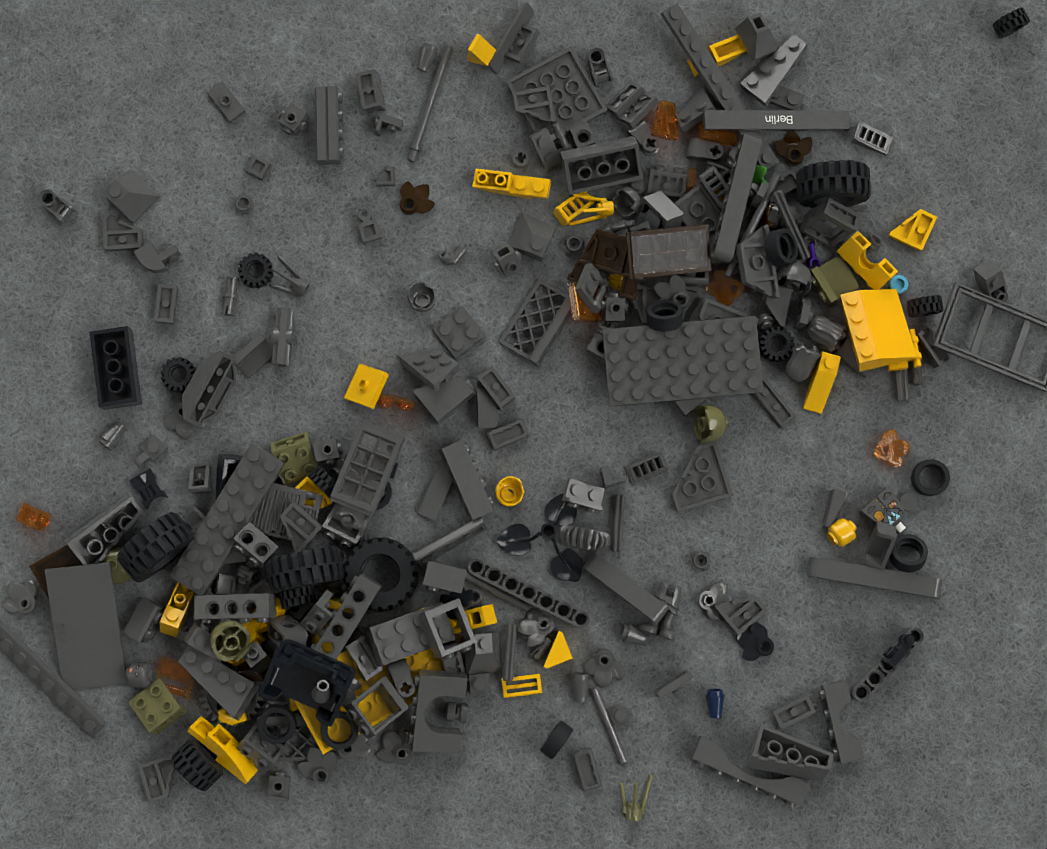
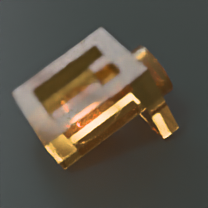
M24 502L16 520L31 528L45 531L52 514Z

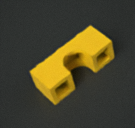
M857 231L837 252L867 282L870 288L874 290L880 289L898 271L886 258L879 263L870 262L866 257V250L871 243Z

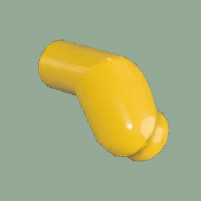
M224 708L218 711L220 722L235 725L247 721L245 712L238 721L228 714Z

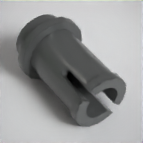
M546 636L544 642L535 646L530 654L540 660L549 647L552 648L553 641Z

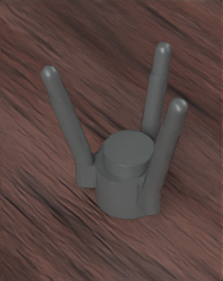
M279 255L278 259L298 278L292 279L285 273L272 267V271L291 282L290 288L292 290L275 284L270 286L290 293L295 297L298 294L303 296L310 285L307 282L308 279L300 275Z

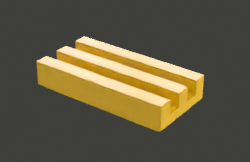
M540 674L513 677V681L537 678V682L507 686V681H503V678H501L503 697L508 698L542 693ZM538 686V690L507 693V689Z

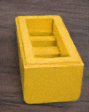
M586 191V192H581V193H579V194L589 195V194L587 193V191ZM571 196L557 206L553 214L565 227L583 213V209H588L595 201L587 199L588 202L584 205L578 197ZM574 200L581 207L580 209L573 203ZM567 205H569L575 213L572 214V212L568 209Z

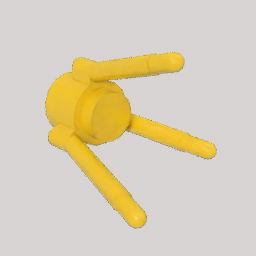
M573 194L575 197L600 203L596 204V208L583 209L584 213L597 212L596 216L570 222L569 226L598 219H607V216H613V201L585 194Z

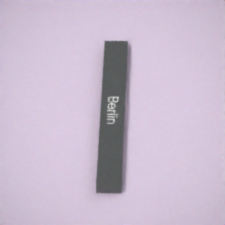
M704 110L703 125L704 131L850 130L849 111Z

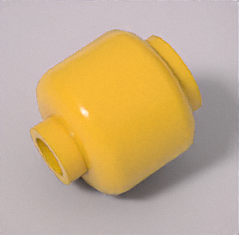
M841 518L828 527L827 537L834 546L843 547L856 538L855 531L857 528L851 520L847 521Z

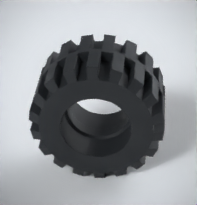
M189 739L171 756L178 772L198 790L206 792L224 774L222 766L216 761L215 756L196 740Z

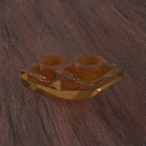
M380 394L377 403L385 409H388V407L393 409L395 404L399 403L398 407L406 412L409 410L414 411L417 406L415 402L391 394Z

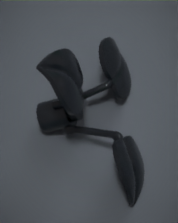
M564 493L554 497L546 505L545 517L553 522L544 524L541 527V532H537L536 535L530 537V530L525 525L513 524L497 538L500 547L515 556L529 553L531 550L530 541L540 536L545 541H552L558 556L552 559L550 564L552 574L557 579L563 581L578 582L582 574L580 556L572 549H566L561 554L555 539L556 523L560 526H568L575 521L577 516V508L567 506L568 502L562 501Z

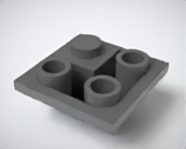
M761 13L747 17L735 27L737 34L753 61L770 55L778 49L777 43Z

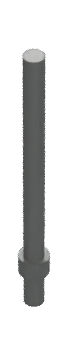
M774 173L764 198L759 203L740 242L754 233L781 178L779 174ZM737 250L724 274L726 277L731 278L737 265H739Z

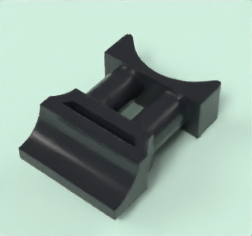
M151 468L129 480L133 488L138 490L143 497L145 509H149L151 502L158 497L168 498L164 490L161 491L156 482V475ZM148 487H150L153 491V497H151V495L149 494L147 490Z

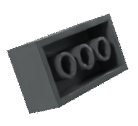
M634 136L560 152L565 184L569 195L643 179L639 145Z
M442 602L365 630L378 668L431 649L418 614L443 605ZM446 612L432 617L442 644L456 639Z

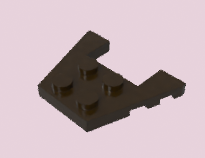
M596 229L582 256L577 260L572 272L569 273L567 280L578 283L585 264L592 263L595 268L623 276L619 296L637 300V279H629L626 237Z

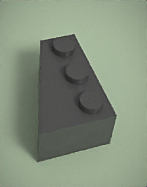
M428 561L423 585L427 586V590L440 592V589L462 593L467 570Z

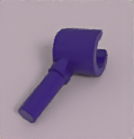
M810 242V258L807 260V264L812 268L811 262L816 260V264L819 266L820 260L816 258L814 242Z

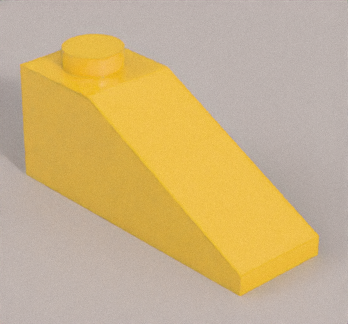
M821 352L810 378L803 409L822 414L837 375L840 356Z
M493 604L465 611L471 629L497 623ZM448 618L453 633L462 632L457 619L452 620Z

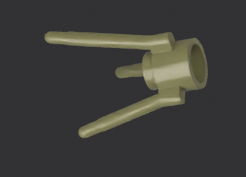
M652 774L649 775L641 806L640 803H637L638 783H634L633 802L628 803V806L623 783H619L623 813L626 814V820H641V814H644L653 778Z

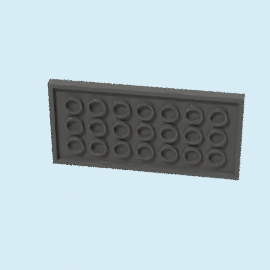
M756 316L683 322L678 329L667 332L656 331L649 326L602 330L609 407L764 392Z

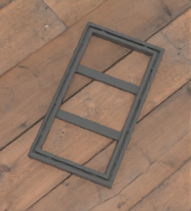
M955 282L932 346L1047 392V365L1041 381L1015 370L1031 322L1047 329V319ZM960 293L986 304L969 351L944 342ZM993 307L1024 319L1007 367L977 355Z

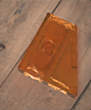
M666 100L659 101L651 136L669 141L678 140L675 103Z
M703 121L697 124L700 139L717 142L722 145L735 146L737 142L735 131H704Z

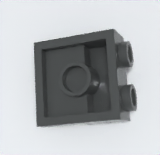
M335 503L322 525L321 532L324 533L323 536L327 540L333 541L335 539L341 542L340 545L347 550L354 549L358 546L373 517Z

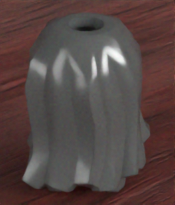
M824 316L813 317L807 326L809 337L825 345L830 352L840 347L837 341L843 342L846 337L845 333L848 332L845 324L835 323Z
M799 341L798 346L792 347L793 353L785 369L791 379L802 382L812 375L814 366L821 353L815 345L807 348L804 346V342Z

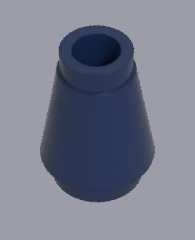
M708 689L705 696L710 718H721L725 694H723L722 689Z

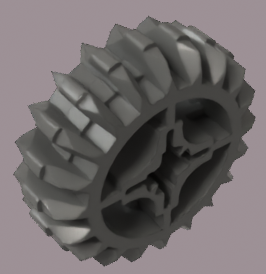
M562 526L558 536V543L560 545L601 553L608 551L611 542L608 533L573 526Z

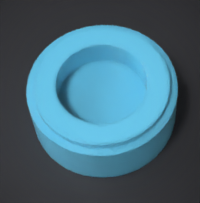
M896 275L890 279L888 287L889 289H897L898 295L907 290L908 281L904 276Z

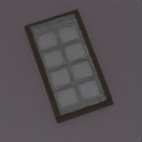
M708 224L626 232L629 279L711 271Z

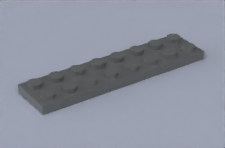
M251 443L170 577L198 595H205L233 550V538L251 521L286 463Z

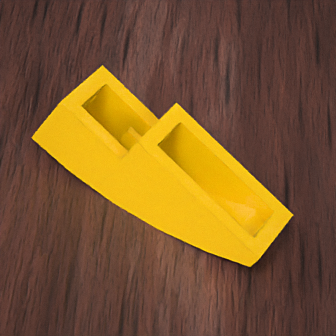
M739 35L712 44L707 48L718 67L748 52ZM688 58L687 62L693 72L694 77L699 76L698 72L696 71V69L694 68V66Z

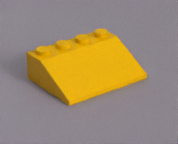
M897 289L857 290L840 295V305L859 372L917 358Z

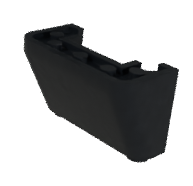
M286 639L281 642L273 656L258 695L267 700H276L281 694L316 709V719L321 724L332 727L356 672L345 663L296 641ZM320 680H326L332 691V697L326 703H317L312 698V690Z

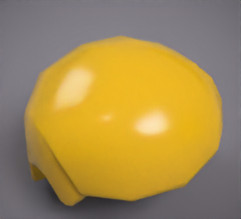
M514 476L503 478L495 488L498 502L506 507L515 506L521 502L525 492L522 481Z

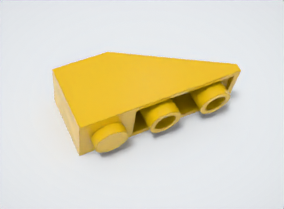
M179 582L159 622L161 633L176 638L179 631L185 625L195 596L194 591Z

